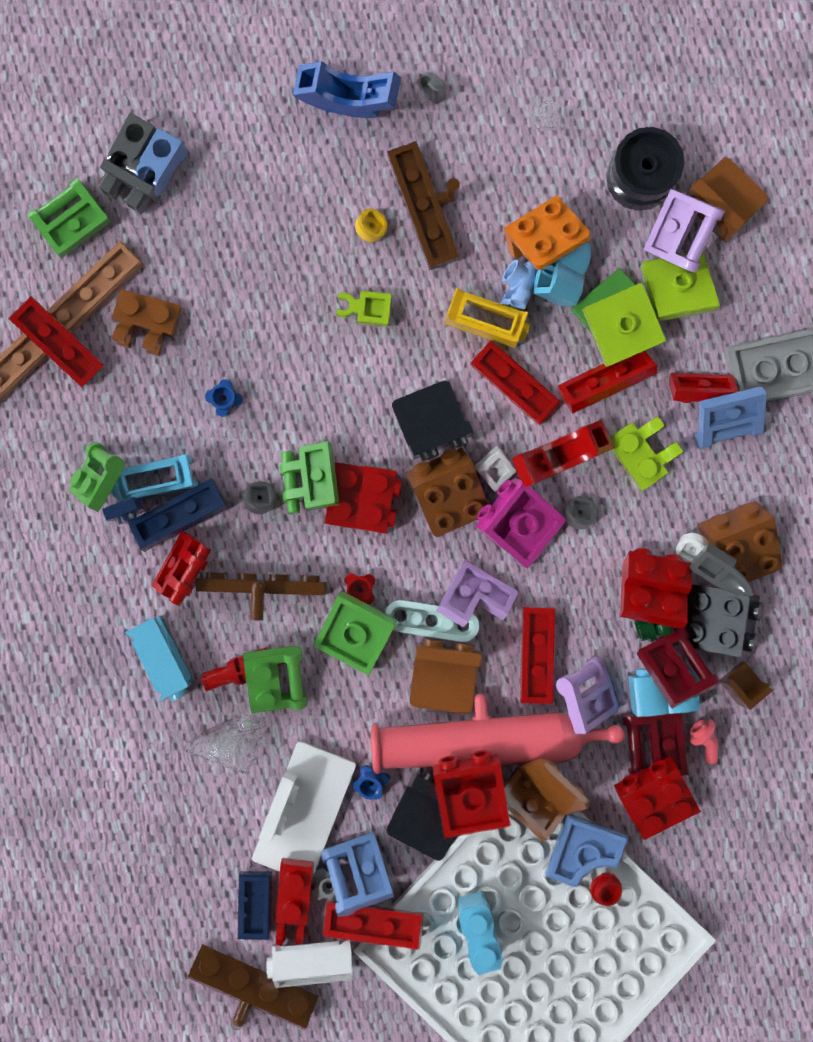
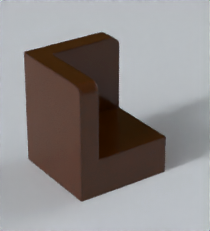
M741 661L720 679L721 685L735 702L749 710L774 690L770 684L762 682L745 661Z

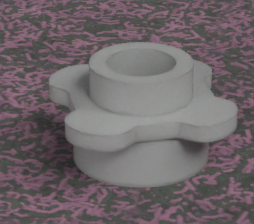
M319 868L315 872L317 881L316 887L312 891L313 897L316 900L325 898L337 901L333 885L331 888L326 886L327 883L332 884L329 871L325 868ZM342 871L343 876H344V880H346V875H345V873Z

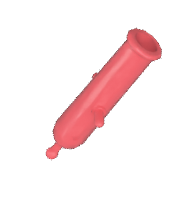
M478 694L474 699L476 716L472 717V720L379 728L377 723L372 724V763L374 773L379 774L381 769L433 767L432 765L439 764V759L446 756H456L458 761L471 759V754L480 750H488L491 752V755L497 754L500 765L526 764L539 758L550 760L553 763H564L576 758L580 754L582 746L595 741L621 743L625 737V731L619 725H611L606 729H592L586 734H575L569 715L559 712L492 718V716H488L486 696Z

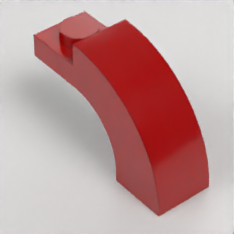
M599 420L550 443L513 457L512 460L516 467V472L526 488L593 459L615 447L603 421Z

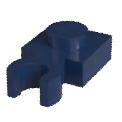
M131 497L105 507L102 511L106 521H118L119 525L137 519L136 514L144 513L145 509L140 498Z

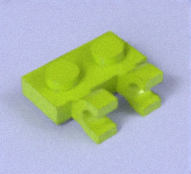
M658 416L648 421L639 429L631 422L610 437L615 447L612 449L613 453L640 491H644L667 475L669 472L664 467V464L683 453L678 443L674 442L655 454L645 439L665 426Z

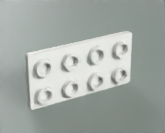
M298 741L261 830L252 860L279 872L282 858L314 861V875L321 852L326 845L356 763L306 742Z

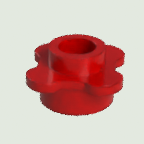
M350 573L345 577L347 594L368 605L374 602L375 596L372 591L376 580L373 575L356 576L354 573ZM358 586L363 588L362 592L357 591Z

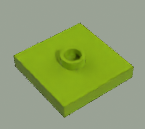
M703 252L698 260L701 264L696 273L662 258L642 262L641 272L658 322L717 311L720 307Z
M639 283L582 309L606 367L666 342L643 283Z

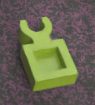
M361 290L360 299H354L349 293H338V300L348 302L349 307L346 310L336 309L337 317L347 319L353 315H358L357 324L389 327L392 294Z

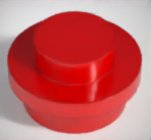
M602 873L593 879L589 891L596 903L603 906H612L622 896V885L616 875Z

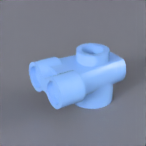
M514 260L508 266L502 281L510 287L507 293L504 294L500 304L513 309L526 308L530 296L534 293V280L538 271L529 261L523 264L518 260Z

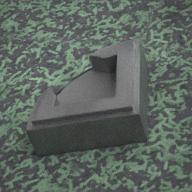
M428 71L417 80V85L434 104L440 103L445 98L446 84L436 74Z

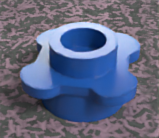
M226 379L221 380L218 385L205 394L206 401L212 403L216 408V414L221 417L227 416L230 409L234 406H240L243 402L242 395L236 393L232 388V383ZM223 395L227 397L225 401L221 400Z
M369 765L362 766L359 779L353 783L354 790L365 799H380L383 794V787L389 783V776L384 772L374 773V770Z

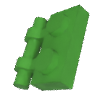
M325 441L298 447L300 460L294 459L293 451L281 453L280 475L284 476L285 491L282 494L283 502L287 503L288 514H299V502L303 499L305 509L310 511L339 505L333 448L330 442ZM299 472H301L303 486L300 488L297 486L296 477Z

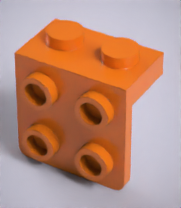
M558 195L504 227L510 254L514 259L524 254L537 270H542L588 242L591 237L589 229Z

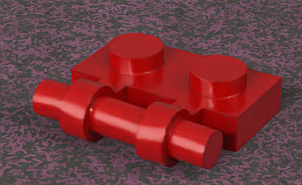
M184 531L181 532L151 586L161 595L169 598L171 603L181 606L185 597L191 595L194 589L192 584L200 570L204 571L208 564L206 559L212 549L203 545L194 536Z

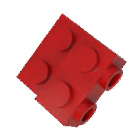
M335 462L339 505L327 507L324 524L387 534V528L394 529L397 510L391 509L393 497L399 498L402 479L396 478L397 471Z
M638 548L634 551L629 550L622 564L620 617L684 629L688 623L687 595L692 589V570L689 569L691 562L683 561V558L677 554L661 557L652 555V552L646 548Z
M480 750L472 753L471 759L458 761L456 756H446L439 759V764L432 765L445 838L511 827L501 765L497 754L491 755V752L488 750Z
M671 756L664 760L655 761L650 767L634 775H628L620 782L614 784L620 801L644 840L701 812Z

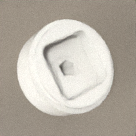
M687 533L678 542L676 547L677 555H680L683 561L691 562L709 542L702 535Z

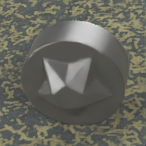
M257 481L247 486L244 492V505L250 512L265 514L274 507L276 493L271 485L266 482Z
M586 497L572 498L564 510L566 522L575 529L589 528L597 517L596 505Z

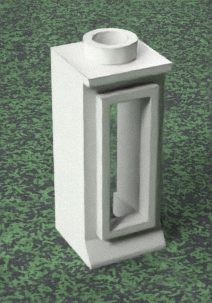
M346 940L341 945H339V941L284 946L281 947V951H277L276 947L272 946V957L267 958V978H273L276 988L353 980L351 942Z

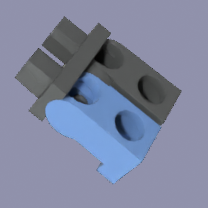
M130 112L107 155V159H104L100 166L105 174L99 189L117 200L123 187L129 188L131 191L124 203L134 211L142 214L150 202L158 203L161 198L160 195L166 189L175 169L180 162H184L189 152L182 141L159 128L156 129L154 125Z

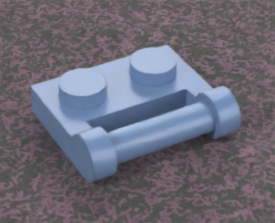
M762 386L699 401L698 431H696V440L699 448L711 447L712 443L750 434L752 437L762 435L767 393Z
M374 832L329 847L321 852L323 864H326L335 892L337 900L335 908L338 917L348 916L356 910L394 897ZM348 856L358 890V895L349 897L339 862L341 858Z

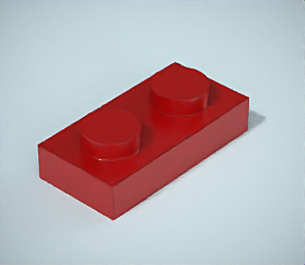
M671 373L669 378V387L673 401L683 403L699 402L739 392L733 375Z

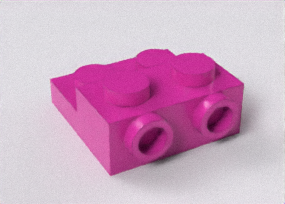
M513 478L512 481L506 480L499 486L497 490L499 497L492 506L488 504L479 511L477 515L479 522L475 527L497 546L505 550L523 567L528 569L567 520L530 486L525 488L522 480Z

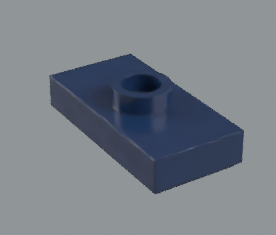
M240 871L237 939L270 940L272 871Z

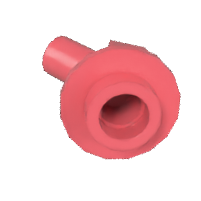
M712 719L697 721L690 729L691 735L689 739L691 744L695 746H705V762L708 764H716L718 762L719 743L715 736L716 723Z

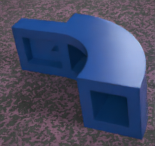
M322 61L299 65L293 96L327 112L357 118L379 117L380 110L395 108L401 77L394 71L369 76L350 75L337 71Z

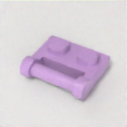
M670 189L644 250L696 273L701 264L698 260L717 220L721 221L725 210L678 190ZM700 212L705 215V218L687 256L681 255L679 252L697 213Z
M593 657L587 661L585 667L572 675H564L556 683L558 692L565 697L569 718L572 721L575 734L588 733L619 710L607 665L600 657ZM593 677L595 684L580 693L579 686Z

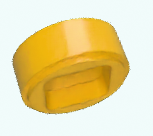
M366 209L356 219L355 229L360 238L373 243L379 241L388 229V223L380 211Z

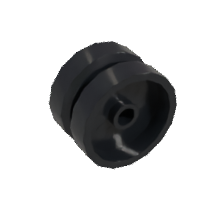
M655 127L638 128L627 134L616 148L606 173L607 188L614 200L623 207L636 211L649 210L661 204L668 196L670 189H673L681 178L685 165L683 149L677 139L666 130Z

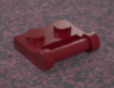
M685 628L679 629L640 648L636 653L671 709L721 684L716 674L712 675L689 641L690 635ZM673 646L679 647L701 681L696 682Z
M632 713L622 715L623 725L627 726L631 762V768L628 769L629 775H634L648 768L644 767L639 727V725L647 724L652 763L671 756L681 775H688L682 713L637 717Z

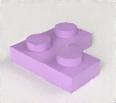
M464 560L436 611L462 627H465L477 605L504 620L516 599L518 591Z

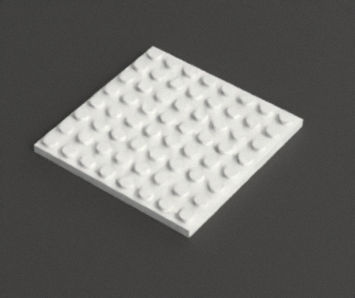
M508 810L511 827L456 836L452 840L445 857L441 861L434 860L389 908L424 913L421 948L419 950L359 941L353 947V952L447 1042H624L716 940L625 852L618 868L605 866L593 869L582 878L577 888L546 877L545 871L564 817L550 838L546 841H541ZM581 811L571 813L574 816L591 821ZM602 873L616 875L622 885V896L612 906L598 904L590 895L591 882ZM479 891L486 896L489 902L494 929L498 936L503 959L501 969L478 975L471 966L466 937L462 932L458 913L459 897Z

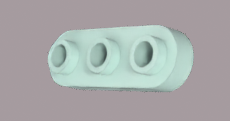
M396 600L385 611V614L395 618L394 615L397 610H404L406 612L407 618L402 622L397 621L393 629L396 632L467 642L472 640L479 631V621L473 613L468 621V629L459 631L457 623L436 611L438 605ZM433 614L438 618L435 626H428L426 624V617Z

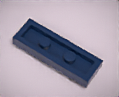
M211 478L138 516L137 519L128 522V525L140 550L145 552L228 507L216 482Z

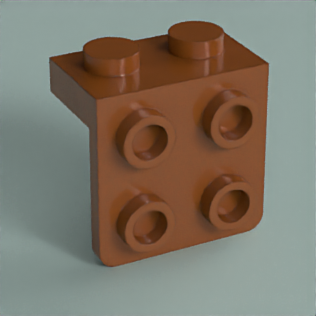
M727 157L721 159L702 179L699 178L686 193L691 197L725 210L721 221L717 220L712 231L725 243L768 200L767 194ZM700 212L697 213V216L703 221L705 215Z
M462 447L448 450L441 457L432 461L418 463L411 470L405 472L417 496L429 528L435 537L442 536L478 520L477 515L479 511L488 505L473 463Z
M756 501L743 504L739 508L722 515H715L709 520L698 524L700 534L709 543L737 560L734 567L744 575L748 582L781 569L782 560L775 518Z
M424 639V644L417 643L410 693L411 706L465 714L470 713L473 708L477 667H480L482 656L480 651L474 650L475 645L456 643L455 648L443 646V641Z
M539 758L516 767L504 783L508 810L541 841H546L550 838L565 815L586 810L590 805V801L584 796L585 793L582 788L575 783L569 782L560 774L558 766L547 759Z

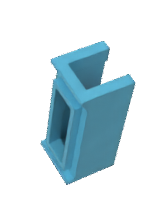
M184 454L174 458L124 468L111 490L112 496L114 498L117 497L118 502L131 497L144 500L192 489L198 485V481L193 480L190 464L194 463L193 458ZM174 466L177 481L129 491L126 476Z
M161 616L153 617L125 632L126 635L134 639L131 643L156 692H161L162 697L158 698L159 701L169 697L171 702L189 693L186 687L195 682Z

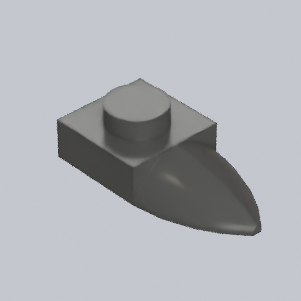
M708 543L691 561L689 569L713 585L738 595L752 596L754 594L748 580L734 567L737 560L711 543Z

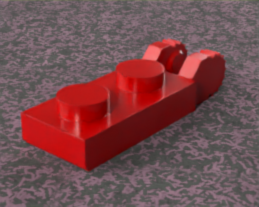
M282 858L275 921L278 923L275 945L283 946L286 940V924L298 925L294 943L295 945L304 944L305 929L309 920L314 861Z

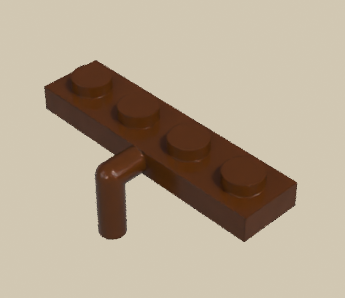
M417 141L387 151V157L429 271L458 261L459 255L441 206L457 200L460 187L459 180L456 178L449 179L446 191L436 194Z
M206 572V578L196 579V591L251 593L250 620H263L264 594L326 595L327 582H320V576L301 575V581H288V575L269 574V580H257V574L238 573L237 579H225V573Z
M203 944L187 976L190 980L240 1001L231 1020V1028L236 1031L243 1027L252 1007L306 1030L319 997L298 986L276 988L273 978L268 979L266 972Z

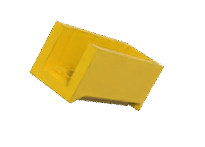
M459 288L455 289L445 319L446 325L512 348L516 347L518 340L525 341L530 327V323L525 322L528 312H522L464 292ZM467 304L513 320L510 331L462 315L465 305Z

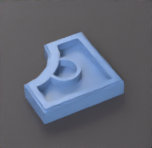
M567 814L564 817L545 875L548 878L577 888L582 878L593 869L605 866L618 868L629 837L627 834L572 814Z

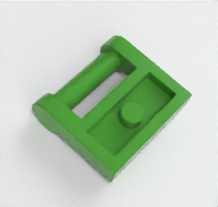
M78 177L70 181L71 186L40 209L36 210L34 208L27 213L28 217L61 259L111 223ZM77 197H81L82 200L47 225V219Z
M92 442L86 447L87 459L82 468L75 471L71 477L69 491L87 507L99 512L124 469V461L115 454H109L102 444ZM101 464H102V467L104 468V471H103L102 474L98 471V469L100 468Z
M287 646L243 653L251 714L285 708L300 710L307 706V695L303 692L300 662L303 657L300 647ZM284 662L288 668L290 692L281 694L277 663Z

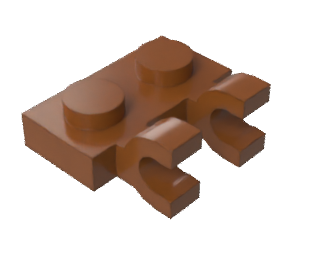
M120 289L112 315L113 321L119 324L113 332L112 340L117 341L119 346L130 348L135 328L147 330L150 332L145 336L142 347L147 349L146 352L148 354L160 356L165 336L175 337L183 308L178 304Z

